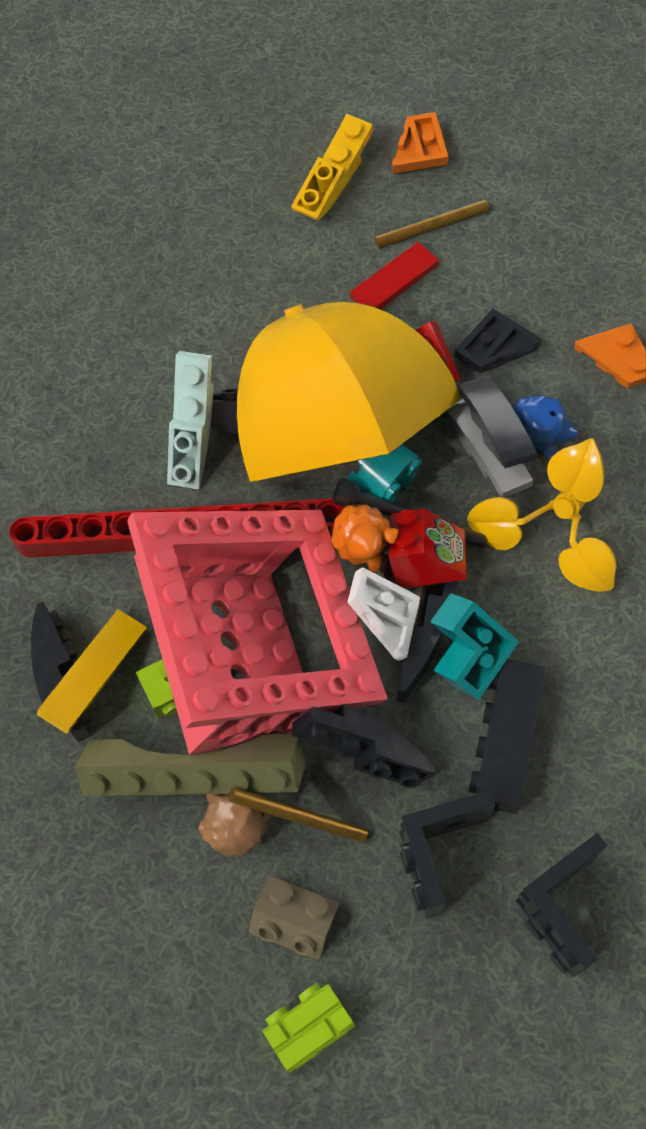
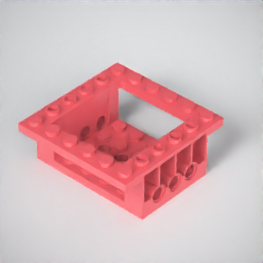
M322 510L135 512L130 515L127 522L136 550L134 558L189 754L230 748L264 734H292V722L313 706L333 713L344 704L353 708L381 705L388 699L360 618L348 604L350 590L335 547L331 542V536ZM295 548H299L340 669L306 673L302 671L271 576ZM211 606L220 608L225 618H220L217 614L213 613ZM221 637L229 639L234 645V650L224 646L221 642ZM231 669L239 671L244 679H234L231 675Z

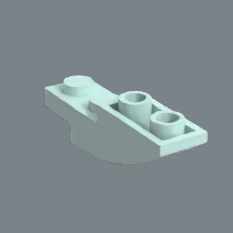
M179 351L176 354L173 419L169 423L167 484L199 489L202 482L209 441L214 384L211 383L212 356L184 351Z

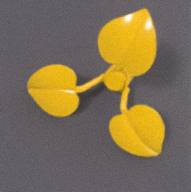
M593 438L563 448L550 459L547 467L548 477L554 488L561 492L547 505L524 518L518 519L519 510L513 501L507 498L493 497L478 503L469 512L467 517L469 527L473 531L484 534L488 540L487 545L497 550H508L517 545L521 540L522 530L519 525H524L545 512L554 509L558 517L572 519L569 539L572 548L563 550L558 558L563 575L571 583L591 591L604 592L610 591L615 587L617 566L611 548L605 542L596 538H584L579 543L576 541L578 523L581 519L579 511L586 502L592 501L600 494L604 485L603 461L599 448Z

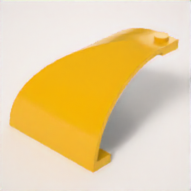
M350 302L325 303L303 309L302 304L287 308L284 310L285 316L267 325L252 342L246 354L239 379L237 395L238 433L249 480L253 482L389 454L462 399L456 382L446 364L428 341L408 324L385 311Z

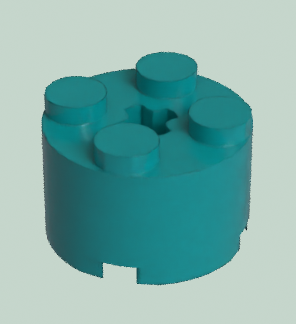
M401 444L389 454L358 460L360 471L358 474L351 471L347 479L355 482V486L360 487L361 492L395 503L398 498L396 494L401 486L407 489L417 477L418 473L416 471L421 465L422 460L412 450Z

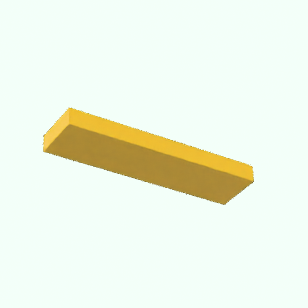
M117 609L39 707L37 715L68 734L143 636L147 627Z

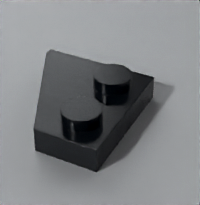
M492 308L455 349L454 357L478 373H482L538 350L541 347L542 339Z

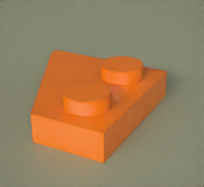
M436 112L408 116L404 125V133L401 135L398 143L396 157L392 161V173L448 165L449 156Z
M631 323L575 341L574 348L580 354L584 352L596 361L597 367L606 373L612 374L615 380L627 389L646 383V349Z

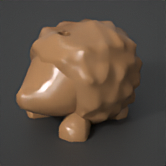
M229 793L206 794L209 805L204 819L198 827L199 833L203 836L202 839L205 842L209 843L213 849L226 857L234 855L243 856L250 853L255 845L261 843V836L268 829L267 822L271 818L270 814L229 802Z

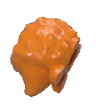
M366 504L346 506L336 517L332 529L331 542L337 549L341 559L348 560L353 565L367 563L369 570L375 573L381 566V552L387 543L393 544L395 542L398 529L390 528L389 520L382 516L378 508H371Z

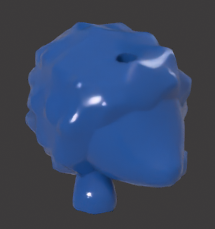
M530 396L520 398L513 406L536 452L541 451L546 458L553 457L557 453L558 449L555 445L566 443L578 435V430L569 421L565 414V408L557 399L546 396Z

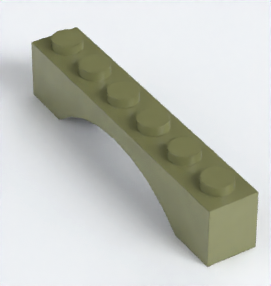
M264 734L230 748L186 755L147 751L133 746L124 739L89 740L74 768L83 796L230 793L233 787L252 793L298 792L306 761L300 738L294 737L292 734Z

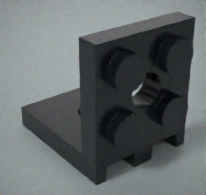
M490 790L402 816L403 822L400 824L401 831L399 833L403 844H401L402 852H399L405 873H412L415 882H412L413 888L411 889L417 911L424 910L427 919L441 915L446 902L426 839L488 821L495 806Z
M598 833L526 886L523 892L519 894V898L515 900L528 917L525 924L529 931L538 941L544 938L553 950L550 954L553 963L563 974L569 972L573 978L590 967L598 959L553 902L549 894L594 861L608 846Z

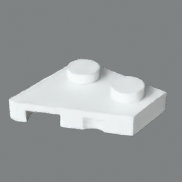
M365 568L355 571L348 604L394 659L399 661L407 658L420 597Z

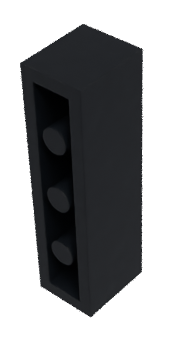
M507 659L489 685V690H494L495 694L493 703L486 702L482 723L488 724L486 737L479 736L475 757L482 760L479 772L472 771L468 792L479 794L490 790L495 803V810L517 814L520 808L546 667Z

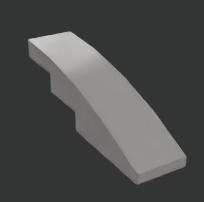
M463 399L444 412L468 456H473L484 477L491 479L500 497L506 498L532 487L533 479L524 464L505 469L484 444L482 431L472 420L470 407Z

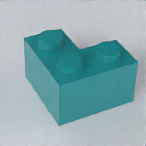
M450 593L431 620V623L449 637L453 643L433 671L457 690L479 700L520 641L476 603Z

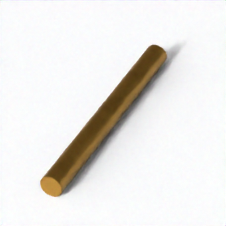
M483 200L376 236L374 241L379 249L489 211L487 201Z
M233 787L229 793L228 801L234 804L362 843L365 842L368 836V829L246 790Z

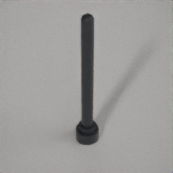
M342 477L339 479L332 497L333 504L342 507L366 504L371 508H378L381 513L389 516L392 513L413 510L361 492L360 487L355 486V482ZM459 526L465 530L466 543L478 547H484L487 544L488 540L484 534Z

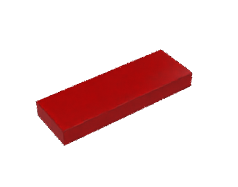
M417 242L350 291V298L355 303L382 309L437 268L439 260L421 243Z

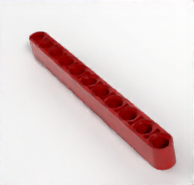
M331 498L34 516L15 520L9 528V537L20 555L29 558L133 552L136 550L131 534L122 535V533L129 529L127 520L135 512L322 510L324 518L329 516L336 518L345 507L333 504ZM334 522L326 523L332 537ZM94 531H101L96 537H88ZM60 533H67L64 538L55 539ZM27 535H34L30 540L22 541Z

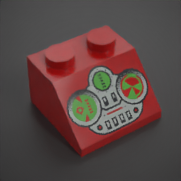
M425 508L404 510L391 514L390 528L398 529L395 542L389 544V560L396 585L402 588H410L467 579L466 534L464 529Z

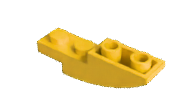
M346 114L323 158L318 157L291 206L293 211L317 221L328 212L359 167L361 153L374 131L373 124Z

